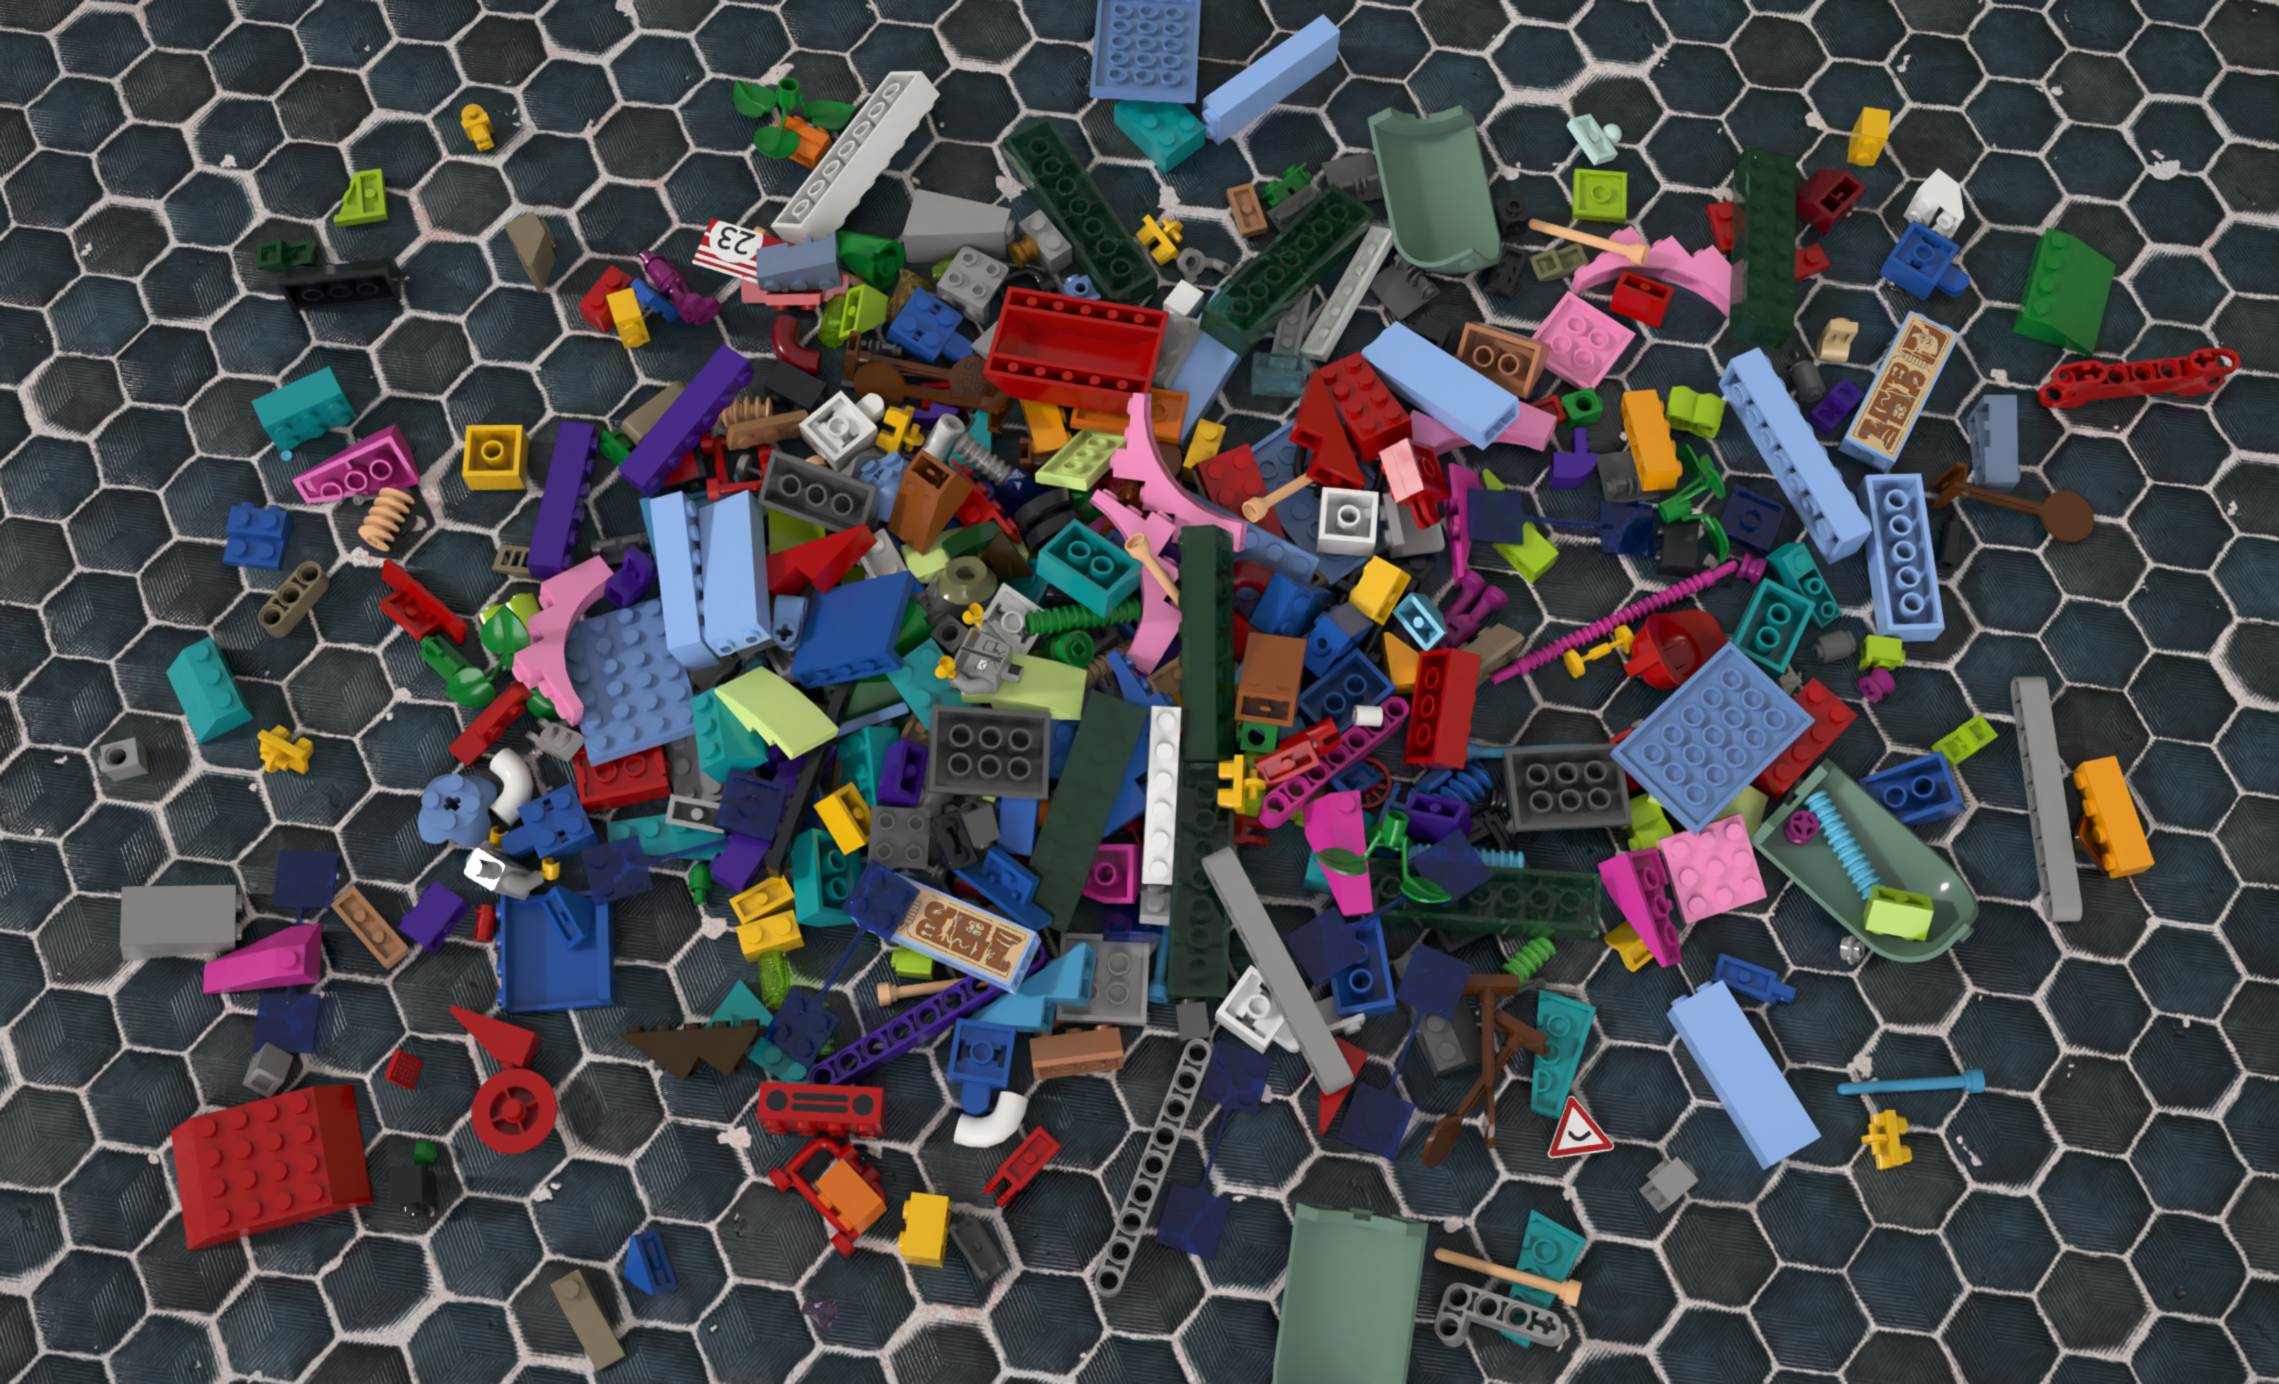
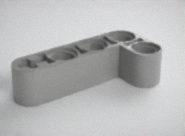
M1454 1283L1447 1287L1434 1325L1436 1334L1443 1344L1448 1347L1460 1346L1465 1341L1471 1322L1550 1347L1559 1345L1565 1337L1564 1326L1557 1314L1463 1283ZM1464 1294L1468 1296L1463 1306L1453 1305V1300L1457 1295ZM1487 1304L1497 1305L1496 1312L1491 1316L1482 1314V1310ZM1518 1313H1524L1527 1315L1526 1322L1520 1326L1513 1325V1317ZM1535 1318H1536V1320H1537L1539 1326H1538V1325H1535ZM1552 1323L1556 1330H1550L1548 1335H1546L1542 1327L1549 1328ZM1448 1324L1458 1325L1457 1332L1452 1336L1443 1335L1444 1328Z

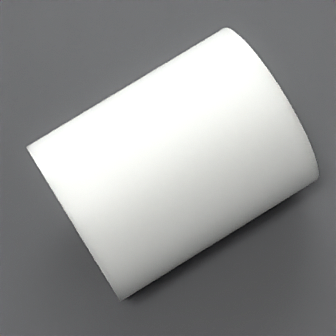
M1354 706L1352 712L1353 725L1381 726L1383 720L1382 707Z

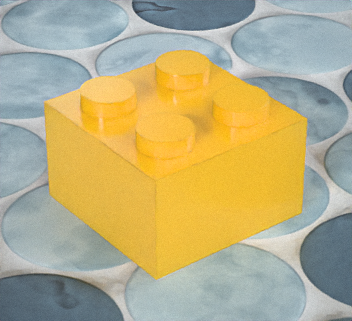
M466 425L462 476L470 490L526 489L529 438L523 425Z
M911 1192V1199L905 1200L903 1219H905L907 1226L906 1232L900 1231L898 1250H900V1254L903 1255L906 1263L943 1268L948 1238L947 1227L950 1224L952 1210L949 1197Z

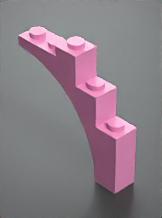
M1632 226L1623 231L1617 230L1608 239L1626 245L1638 242L1648 245ZM1672 235L1664 241L1659 239L1652 244L1648 260L1644 266L1631 263V260L1627 259L1625 255L1607 250L1603 251L1596 257L1593 263L1588 266L1584 264L1574 272V279L1571 288L1578 295L1595 285L1620 279L1623 271L1627 270L1649 279L1674 283L1694 291L1713 303L1727 318L1746 306L1754 293V290L1714 245L1706 250L1699 249L1690 256Z
M1143 392L1133 393V398L1129 399L1127 408L1128 414L1131 415L1130 426L1126 427L1124 434L1127 448H1116L1115 453L1111 456L1110 469L1113 470V477L1145 481V486L1143 485L1140 490V502L1143 503L1142 510L1175 514V518H1172L1173 521L1171 522V524L1176 526L1171 534L1173 535L1172 543L1235 552L1243 551L1245 549L1248 522L1227 517L1207 508L1188 494L1177 482L1162 459L1155 440L1151 419L1152 394Z
M1519 401L1520 416L1493 442L1524 445L1544 452L1555 431L1557 416ZM1415 410L1409 416L1412 420L1413 440L1433 446L1437 457L1456 448L1472 445L1471 442L1432 417ZM1386 476L1387 488L1389 489L1390 484Z
M1097 489L1089 502L1110 519L1121 532L1125 541L1137 533L1144 534L1151 544L1152 556L1173 583H1175L1182 572L1177 569L1179 564L1168 556L1164 555L1163 558L1158 556L1176 526L1171 524L1173 519L1161 511H1158L1157 514L1152 511L1144 520L1141 518L1143 513L1131 505L1124 507L1117 502L1119 498L1106 489L1102 492ZM1143 563L1140 578L1142 615L1138 622L1134 640L1127 653L1136 663L1135 668L1148 676L1156 667L1187 616L1180 611L1172 600H1169L1168 603L1163 601L1167 596L1166 591Z
M599 555L541 583L539 602L544 610L529 617L527 622L531 645L514 653L512 672L519 682H523L529 690L538 686L542 695L545 698L549 697L553 702L560 718L566 719L571 727L579 724V721L582 720L584 706L573 690L568 677L564 647L569 633L579 617L595 601L604 596L606 580L614 574Z

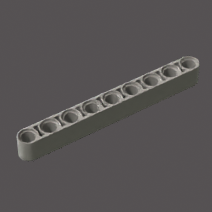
M2044 676L2014 677L2011 682V698L2044 915L2048 922L2080 921L2082 917V901L2047 680Z
M1227 846L1202 858V865L1321 1090L1328 1096L1353 1083L1354 1076L1234 851L1230 846Z
M1192 1039L1184 1049L1095 1278L1096 1290L1103 1297H1115L1123 1288L1206 1074L1212 1051L1208 1042L1203 1039ZM1193 1049H1201L1206 1057L1202 1061H1195L1190 1057L1189 1053ZM1189 1076L1193 1078L1195 1085L1190 1089H1185L1180 1086L1179 1079ZM1172 1104H1179L1184 1108V1113L1179 1117H1174L1169 1114L1167 1109ZM1161 1132H1169L1174 1140L1169 1145H1162L1157 1141L1156 1137ZM1158 1160L1163 1168L1159 1173H1150L1145 1167L1147 1162ZM1146 1188L1151 1192L1152 1197L1147 1202H1139L1134 1196L1136 1190ZM1127 1217H1136L1140 1221V1227L1135 1231L1125 1229L1123 1222ZM1118 1245L1127 1247L1129 1250L1128 1257L1124 1260L1115 1259L1112 1255L1114 1247ZM1107 1274L1114 1275L1118 1280L1117 1286L1110 1290L1103 1288L1100 1284L1101 1278Z

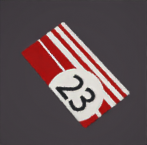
M712 218L692 263L758 284L757 277H742L757 276L756 249L786 243L787 241ZM788 242V243L790 244V246H795V245H797V244Z

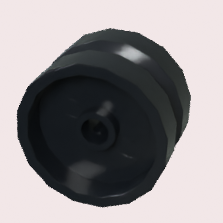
M1063 487L1044 493L1026 503L1014 514V519L1019 529L1029 531L1025 540L1031 552L1038 553L1074 518L1085 526L1087 525L1082 512L1078 509H1072L1075 505V499L1069 488Z

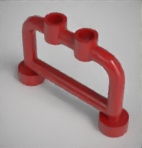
M704 433L700 439L701 455L714 456L717 478L706 479L708 501H720V495L738 494L745 490H749L751 493L759 492L772 449H775V446H768L767 443L750 446L758 450L761 480L729 483L724 448H728L725 443L726 437L712 438L711 433Z
M816 1138L808 1143L781 1170L775 1167L767 1174V1177L782 1193L793 1184L838 1230L830 1239V1242L847 1258L855 1250L852 1243L860 1235L853 1228L850 1231L845 1229L836 1218L840 1214L833 1207L828 1210L817 1198L819 1193L800 1175L798 1170L815 1153L826 1149L838 1161L843 1158L883 1200L885 1206L887 1203L886 1193L877 1182L881 1178L879 1173L870 1164L863 1168L856 1161L860 1157L859 1153L849 1143L842 1147L832 1138Z

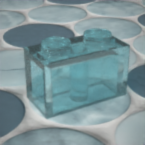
M1254 352L1251 395L1302 398L1308 380L1309 356Z

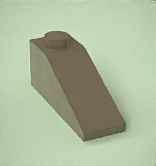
M577 1269L550 1284L564 1314L597 1371L626 1356L584 1272Z

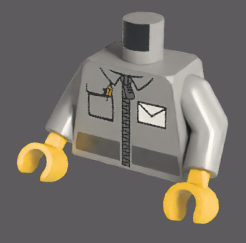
M978 603L971 604L969 606L970 611L964 612L962 619L964 623L969 625L975 624L976 627L970 628L954 660L950 656H943L938 661L939 666L935 669V675L940 679L949 677L950 687L958 688L966 695L995 694L999 691L1004 679L1019 684L1023 677L1024 667L1012 664V647L1007 644L987 620L981 619L984 613L981 605Z
M493 826L490 831L489 841H483L468 855L466 859L467 866L464 870L466 876L487 889L525 901L529 892L542 884L544 879L554 880L558 878L560 862L553 864L554 859L548 857L542 860L541 871L530 870L499 850H495V848H502V837L508 831L504 834H498L499 826Z

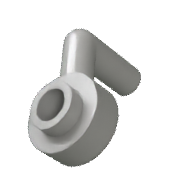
M1195 248L1182 250L1177 258L1179 270L1188 276H1196L1204 268L1216 269L1224 274H1228L1231 271L1230 264L1218 258H1207L1201 251ZM1191 256L1192 262L1186 265V260Z

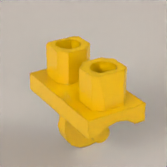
M467 105L462 110L461 123L469 141H475L479 152L494 147L490 134L495 132L487 113L479 105Z
M1148 214L1142 219L1146 224L1136 233V236L1146 248L1158 238L1161 244L1150 253L1161 266L1172 258L1177 262L1180 253L1170 240L1174 239L1178 243L1183 239L1180 235L1183 225L1178 220L1170 222L1168 218H1165L1161 222L1164 226V229L1161 230Z
M907 405L902 410L890 406L886 411L883 422L896 427L895 433L882 429L875 445L887 451L888 454L893 451L900 453L904 442H906L904 449L910 452L913 450L914 445H923L925 438L919 433L920 425L914 423L911 430L908 429L915 408Z
M280 725L270 732L262 729L257 735L258 739L261 740L260 758L266 761V771L275 773L279 768L287 771L290 767L303 775L309 769L308 759L314 752L311 741L302 737L292 745L289 743L291 733Z
M1234 755V760L1219 762L1220 780H1234L1233 789H1218V805L1224 808H1233L1236 814H1245L1246 790H1248V799L1256 800L1257 790L1265 789L1266 781L1258 779V770L1256 769L1249 770V779H1247V761H1244V755Z
M1885 1110L1883 1113L1870 1115L1869 1135L1862 1136L1861 1142L1863 1145H1871L1872 1155H1875L1877 1170H1886L1910 1162L1912 1160L1911 1149L1907 1145H1900L1899 1135L1906 1134L1908 1130L1907 1119L1896 1116L1895 1110Z

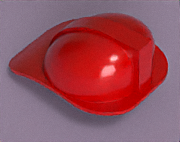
M1691 609L1675 613H1654L1647 617L1645 625L1634 636L1631 644L1632 660L1623 666L1629 678L1641 676L1653 688L1663 691H1676L1728 642L1717 620L1705 611Z

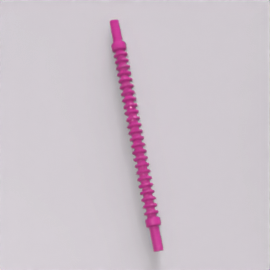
M1732 560L1713 570L1705 569L1699 573V576L1693 575V579L1687 578L1686 583L1680 581L1679 586L1674 584L1672 589L1666 588L1665 593L1659 591L1658 596L1652 594L1651 599L1646 597L1644 602L1638 601L1637 605L1631 604V609L1625 607L1624 612L1619 610L1617 615L1610 614V618L1604 617L1603 622L1597 620L1596 625L1590 624L1589 628L1583 627L1582 632L1576 630L1575 635L1570 633L1568 638L1562 637L1561 642L1555 640L1554 645L1548 643L1547 648L1541 647L1540 651L1534 650L1533 655L1527 653L1526 658L1523 656L1516 658L1513 664L1490 674V679L1495 685L1516 674L1524 675L1530 671V668L1536 669L1537 664L1543 666L1544 661L1549 663L1551 658L1557 659L1558 654L1563 656L1565 651L1567 652L1572 648L1578 649L1579 644L1585 646L1586 641L1591 643L1593 638L1598 640L1600 635L1606 636L1607 631L1613 633L1614 628L1621 625L1627 626L1628 622L1634 623V618L1640 620L1641 615L1646 617L1648 612L1654 613L1655 608L1661 610L1662 605L1668 607L1669 602L1674 604L1676 599L1682 600L1683 595L1689 597L1690 592L1695 594L1697 589L1701 591L1704 587L1707 588L1714 585L1715 580L1739 569L1738 564L1735 560Z

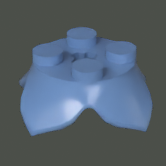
M893 451L877 461H867L862 465L861 471L863 473L858 479L878 486L879 511L876 519L887 523L893 510L904 471L911 463L903 459L897 451Z
M445 774L433 779L424 790L421 800L422 808L418 817L421 839L434 845L442 844L447 839H451L464 847H478L483 841H488L491 831V819L488 810L497 799L496 785L479 776H460L459 774ZM454 803H458L460 807L456 811L450 809Z

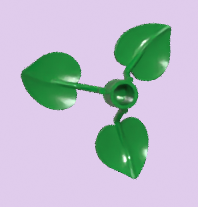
M789 77L783 78L778 82L776 94L769 88L748 84L738 79L735 82L733 91L734 104L741 114L752 118L761 117L765 111L771 113L778 101L782 108L780 128L765 126L758 129L754 135V145L757 150L764 156L774 159L789 157L798 149V135L793 131L784 129L787 110H793L799 102L805 116L812 118L813 126L821 127L828 132L844 128L853 116L856 106L829 100H816L806 106L803 99L804 94L799 93V82Z
M1684 444L1676 449L1675 456L1681 461L1694 480L1676 495L1658 503V509L1666 523L1681 518L1682 522L1690 519H1704L1705 529L1717 551L1718 565H1720L1728 558L1730 548L1728 538L1722 526L1715 517L1711 518L1708 513L1689 514V511L1692 510L1690 498L1711 486L1716 497L1723 499L1726 496L1725 486L1708 454L1703 455L1699 463L1692 448L1688 444ZM1702 472L1707 479V482L1705 484L1703 477L1701 475ZM1695 485L1698 486L1697 489L1693 490L1692 492H1690V493H1688V494H1685V493H1687L1690 489H1692Z
M503 605L496 614L486 621L480 633L481 641L489 651L497 654L503 653L498 665L488 677H486L481 668L476 666L465 667L457 671L447 685V696L451 700L470 708H484L490 705L497 694L496 687L491 681L494 680L503 666L512 670L514 653L530 645L528 630L520 618L506 605ZM538 686L536 689L532 688L529 690L533 695L527 700V708L534 716L542 717L548 721L566 720L560 718L553 702L549 697L545 698L542 695Z
M1388 810L1383 822L1365 831V839L1371 844L1363 856L1357 857L1354 853L1342 848H1326L1315 853L1316 857L1329 869L1343 875L1356 876L1367 872L1368 868L1363 863L1367 861L1376 845L1402 851V872L1405 882L1401 883L1400 889L1404 894L1416 901L1425 903H1440L1452 900L1453 896L1432 881L1422 877L1412 878L1409 876L1407 850L1412 848L1413 843L1405 834L1409 816L1400 811Z

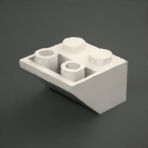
M1938 168L1918 188L1903 216L1908 219L1910 224L1915 220L1951 241L1965 218L1960 184Z

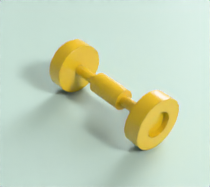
M1626 625L1615 628L1616 641L1610 644L1607 642L1589 650L1588 654L1581 658L1574 649L1563 653V660L1569 673L1574 678L1584 675L1585 667L1583 662L1590 659L1594 661L1611 653V649L1620 646L1624 653H1631V644L1634 638L1631 630Z

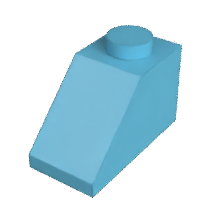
M1410 592L1392 611L1424 651L1432 650L1448 634L1443 614L1425 594Z

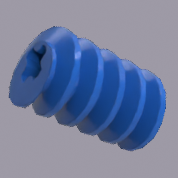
M1473 758L1470 764L1464 765L1462 772H1456L1454 779L1447 780L1445 786H1440L1437 789V794L1433 793L1431 795L1468 801L1476 805L1477 800L1474 794L1476 793L1483 798L1486 795L1482 787L1484 786L1492 790L1494 786L1485 767Z

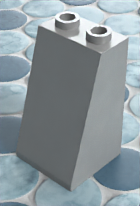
M916 189L903 232L906 262L953 261L963 246H969L995 260L1006 259L1008 244L1016 241V234H1013L1015 220L1011 219V209Z
M236 885L122 887L120 947L123 961L236 950V941H242V923H236V912H242V894H236Z

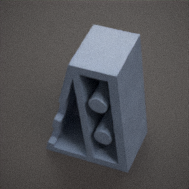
M835 232L828 233L827 239L813 242V238L810 237L805 238L804 244L790 246L786 242L756 249L757 281L760 291L778 292L785 289L804 291L807 288L830 290L834 287H841V257Z
M1983 395L1967 418L1975 485L2000 493H2010L2016 484L2019 483L2021 476L2020 468L2018 467L2017 395Z

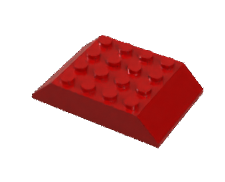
M1008 286L984 367L983 377L1012 398L1122 415L1128 412V402L1130 398H1133V393H1150L1169 319V312Z
M353 1085L312 1086L193 1117L171 1131L188 1251L373 1203Z

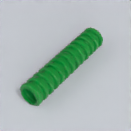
M1135 596L1131 597L1130 600L1126 598L1105 619L1083 604H1079V607H1076V605H1071L1070 608L1062 606L1060 610L1058 607H1054L1052 611L1049 608L1044 609V612L1040 609L1035 610V613L1027 611L1025 614V626L1027 633L1032 637L1036 633L1039 635H1044V632L1052 634L1053 631L1060 633L1062 629L1065 632H1069L1071 628L1076 631L1079 630V627L1082 629H1087L1088 626L1096 628L1097 625L1104 627L1106 623L1112 626L1114 622L1118 625L1122 624L1123 621L1125 623H1131L1132 620L1139 622L1142 611L1140 602Z

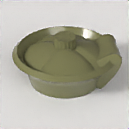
M964 556L952 558L945 563V569L937 577L936 587L940 595L946 600L955 604L971 605L983 602L993 595L997 588V578L978 557Z

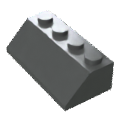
M772 449L757 503L835 532H841L863 524L870 528L871 533L873 532L879 511L878 486Z
M1444 948L1422 950L1393 960L1389 967L1391 977L1434 1079L1482 1061V1037L1464 995L1456 994L1457 979Z

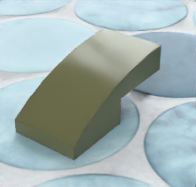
M1579 242L1559 251H1555L1552 248L1529 258L1539 282L1574 275V272L1584 264L1590 265Z

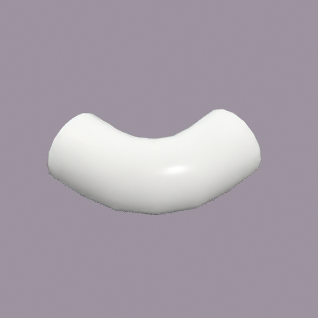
M943 414L928 435L922 449L945 464L954 445L965 431L963 422L952 414Z
M508 747L498 752L489 766L490 770L500 777L504 783L503 792L490 806V809L511 827L521 817L517 808L531 802L534 786L529 767L518 754Z
M1001 1091L996 1107L989 1116L980 1118L966 1114L960 1115L954 1135V1143L968 1147L987 1148L1004 1142L1018 1129L1025 1115L1029 1100L1019 1094Z

